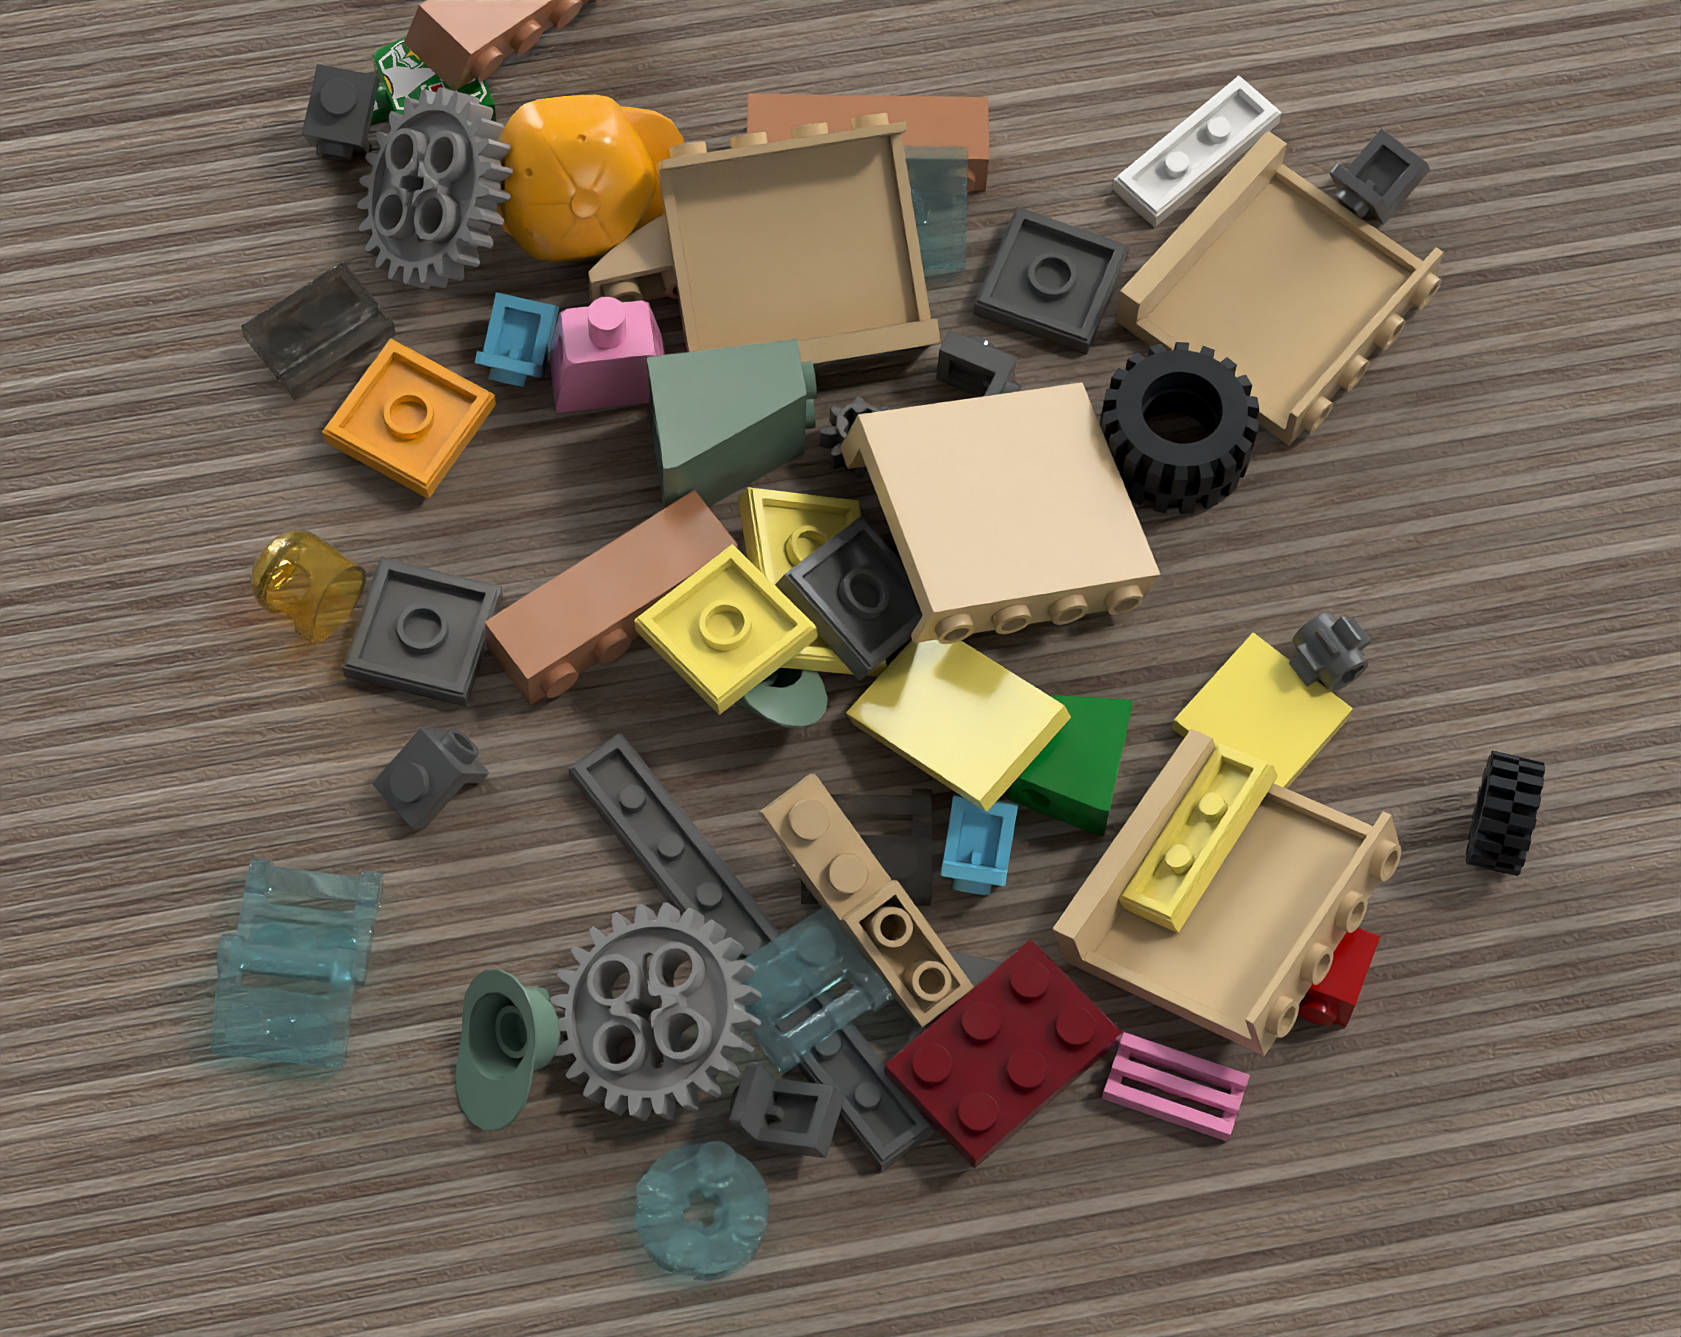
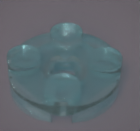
M724 1142L695 1143L673 1149L655 1161L637 1185L635 1223L639 1240L649 1257L659 1267L671 1273L674 1270L682 1275L694 1276V1280L703 1281L725 1278L745 1267L756 1256L762 1245V1239L767 1232L770 1207L766 1184L754 1165L745 1157L735 1153L731 1146ZM702 1196L706 1201L714 1199L720 1205L714 1211L715 1223L713 1225L705 1227L699 1219L688 1222L684 1218L683 1214L691 1209L690 1200Z

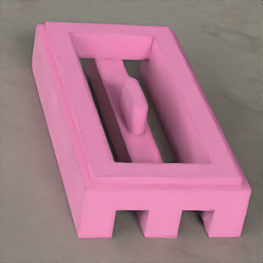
M1124 1032L1103 1091L1102 1099L1228 1142L1250 1075ZM1133 1057L1141 1061L1183 1074L1185 1076L1227 1089L1231 1092L1230 1094H1227L1200 1085L1198 1083L1156 1070L1154 1068L1130 1061L1129 1058ZM1123 1076L1160 1088L1167 1093L1224 1110L1223 1116L1219 1118L1122 1085Z

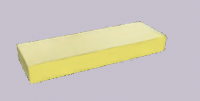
M1218 743L1119 897L1123 908L1128 912L1179 933L1278 777L1273 764Z

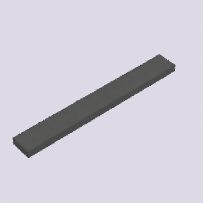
M620 732L568 767L569 777L669 904L679 909L681 916L688 908L696 910L704 916V924L712 919L726 928L723 940L731 937L742 944L744 949L735 961L744 960L754 966L756 970L742 985L751 986L762 995L760 1000L749 1006L810 1083L835 1086L845 1096L838 1119L878 1170L882 1173L933 1136L935 1127L884 1074L885 1064L623 734Z

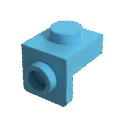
M496 292L483 352L477 351L475 358L476 364L490 367L488 379L520 387L525 386L527 376L544 379L559 307Z
M954 794L940 874L943 877L953 878L952 889L973 894L990 895L992 885L1005 886L1018 804L996 801L986 813L961 795Z

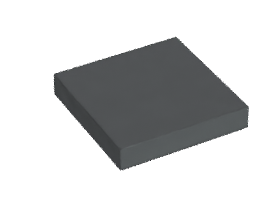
M1016 206L974 303L973 314L1088 354L1128 258L1130 246Z
M862 515L785 573L775 584L817 627L819 636L859 681L912 639L911 634L923 616L903 562Z
M380 557L343 665L344 677L467 707L487 646L484 622L497 614L503 597L502 586Z

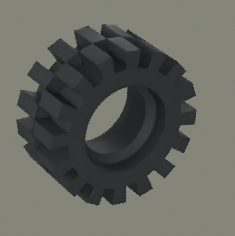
M1491 751L1482 775L1481 787L1479 786L1477 803L1472 815L1473 821L1469 830V842L1466 848L1467 856L1465 861L1467 865L1514 876L1520 875L1526 861L1527 851H1529L1531 845V835L1535 829L1537 810L1540 807V794L1544 785V762Z

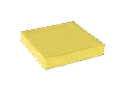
M733 544L634 620L636 631L719 715L818 638L817 627Z
M1252 633L1174 719L1172 729L1184 738L1190 729L1212 737L1215 747L1218 743H1221L1273 764L1278 775L1274 784L1287 789L1351 716L1353 708L1318 681L1306 687L1289 664L1290 660L1255 633Z

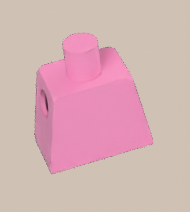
M601 297L593 301L588 307L565 309L559 313L549 352L556 413L649 403L647 357L666 355L663 337L648 302L632 301L621 303L612 297Z

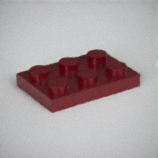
M1030 939L884 1065V1074L975 1169L1120 1041L1122 1032Z

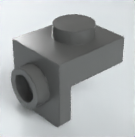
M317 64L302 135L312 146L317 147L316 154L318 156L337 162L351 163L353 155L366 157L367 153H371L372 144L368 141L367 137L380 82L376 75Z
M1381 128L1347 169L1337 163L1329 174L1338 189L1334 197L1341 205L1361 219L1368 213L1384 225L1429 173L1430 168L1426 161Z
M951 330L948 331L939 349L937 380L978 397L1019 392L1022 388L1021 384L1014 382L1017 357L997 350L992 343L979 336H963Z
M420 728L374 780L372 785L412 829H425L465 783H481L489 772L476 758L479 755L476 745L460 731L453 728L449 730Z
M748 1063L745 1067L741 1083L735 1088L731 1097L729 1123L756 1149L826 1158L845 1096L835 1086L776 1079L761 1064Z

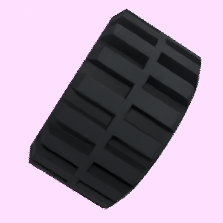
M1176 342L1174 350L1166 351L1162 343L1149 347L1147 358H1144L1138 352L1129 357L1125 370L1118 368L1111 377L1110 387L1106 389L1100 427L1124 486L1131 489L1129 498L1139 506L1146 499L1155 503L1153 511L1165 514L1167 513L1168 506H1178L1180 514L1193 513L1195 503L1201 502L1204 508L1208 509L1218 504L1220 493L1228 497L1237 488L1239 478H1244L1259 426V420H1257L1260 409L1258 398L1250 396L1253 385L1247 375L1236 377L1237 364L1228 357L1221 362L1213 358L1214 349L1202 345L1199 353L1189 351L1188 342ZM1179 413L1197 420L1204 426L1210 436L1190 444L1173 443L1156 435L1149 428L1146 421L1160 414Z

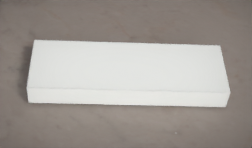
M1237 76L1114 178L1112 190L1155 228L1258 142L1267 131H1271L1279 124L1282 112L1243 78Z

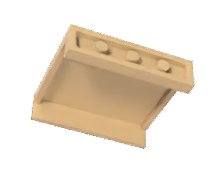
M879 113L852 118V130L829 133L827 122L790 128L792 136L790 140L768 143L766 132H758L730 137L731 149L707 152L705 141L669 147L670 158L657 162L656 168L687 352L797 339L801 362L812 361L813 364L941 343L937 319H931L901 134L907 131L906 121L889 124L888 114Z
M1267 131L1120 290L1115 321L1149 346L1162 343L1165 350L1170 351L1174 350L1176 342H1188L1189 351L1200 353L1203 345L1215 350L1213 358L1221 362L1226 357L1237 364L1235 376L1247 375L1253 385L1250 396L1258 398L1260 409L1257 420H1259V425L1290 446L1304 429L1313 433L1319 428L1332 409L1333 403L1330 400L1341 387L1349 392L1356 386L1369 366L1370 362L1367 358L1377 346L1386 350L1393 344L1404 328L1406 320L1403 317L1413 306L1420 310L1423 309L1433 298L1442 281L1436 274L1443 252L1436 247L1424 261L1414 256L1282 164L1287 143L1270 131Z
M1082 382L858 414L840 447L848 469L867 467L923 616L911 634L913 643L938 640L941 644H951L961 641L973 633L996 630L998 634H1010L1023 629L1028 624L1052 620L1054 624L1062 625L1076 621L1085 614L1108 611L1111 615L1125 614L1138 608L1144 602L1145 595L1161 575Z
M1190 729L1052 930L1066 963L1265 1056L1276 1038L1284 1037L1293 1027L1298 1015L1299 1003L1311 985L1321 983L1326 977L1333 961V952L1345 933L1355 931L1362 922L1367 910L1368 899L1380 880L1387 881L1395 872L1401 857V846L1399 845L1391 814L1383 811L1374 826H1371L1273 783L1179 933L1126 911L1120 903L1119 897L1215 749L1212 737Z

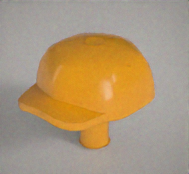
M595 94L537 99L523 104L510 117L497 139L498 142L509 144L511 148L507 155L500 160L501 166L513 169V174L501 181L500 190L506 191L511 195L510 200L498 203L496 212L504 219L501 227L521 249L541 261L566 262L602 258L616 245L625 241L633 232L664 214L656 163L662 159L670 158L669 147L684 144V139L672 120L652 110L622 107L612 98Z

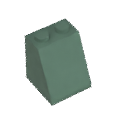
M797 339L647 357L649 417L663 509L693 490L710 507L805 453V429L816 427L813 399L817 398L813 363L812 361L801 362Z

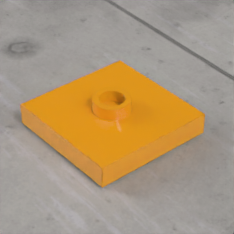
M390 338L322 431L325 443L429 499L496 406L495 394Z

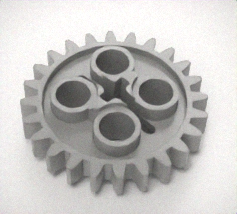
M439 87L437 92L423 89L421 90L419 100L408 97L404 99V115L390 112L389 122L391 131L389 133L377 131L375 134L381 148L378 154H366L365 158L373 166L372 173L360 177L359 180L360 184L369 188L368 196L357 203V208L368 210L369 214L359 226V231L372 234L365 250L367 253L378 255L375 267L380 270L389 271L388 278L423 289H429L430 286L446 288L448 278L459 281L464 279V264L474 267L479 266L480 261L477 251L479 245L492 248L494 245L488 230L491 224L503 225L504 219L496 212L498 203L510 200L511 196L506 191L500 190L501 181L513 174V169L501 166L500 160L507 155L511 148L509 144L497 141L504 126L501 123L491 121L494 110L491 107L480 105V99L442 87Z
M663 902L656 917L653 910L643 904H638L633 924L629 919L615 912L612 914L613 933L607 935L594 926L591 927L589 932L595 947L588 952L573 946L570 951L580 963V966L576 972L570 970L558 971L557 976L569 984L570 988L568 994L550 997V1003L565 1010V1017L558 1019L560 1036L568 1037V1040L558 1046L555 1056L566 1062H574L567 1071L566 1077L579 1085L587 1083L583 1095L597 1103L605 1099V1109L621 1116L628 1108L631 1116L641 1121H647L653 1107L656 1115L666 1120H672L675 1113L676 1100L682 1107L696 1112L699 1110L697 1091L702 1089L716 1098L722 1095L720 1086L715 1078L720 1072L732 1077H739L741 1073L730 1059L734 1052H753L754 1048L740 1037L743 1029L761 1026V1020L745 1012V1006L760 1000L762 995L751 986L742 985L756 970L754 966L744 960L735 961L740 956L744 947L731 937L723 940L726 928L712 919L704 924V916L692 908H688L681 916L679 909ZM650 955H653L649 964L648 972L646 968V960ZM691 960L692 972L689 979L682 985L675 987L674 974L677 968L683 962ZM629 972L630 982L627 990L620 997L613 999L612 990L616 979L622 974ZM659 1001L662 1002L661 1008H659ZM650 1014H651V1023L648 1021V1015H650ZM697 1024L699 1031L695 1044L689 1050L681 1053L680 1039L683 1032L688 1027ZM635 1036L636 1045L632 1056L626 1062L619 1064L618 1051L621 1044L627 1038ZM662 1052L664 1064L661 1068L657 1069L656 1067L660 1061V1055Z

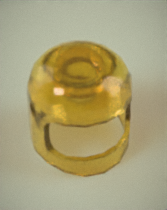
M293 530L275 537L263 548L254 563L250 580L252 593L257 603L269 613H279L293 619L295 632L311 644L316 645L332 635L355 609L363 593L366 575L362 567L310 531ZM301 588L306 591L304 596L296 595Z

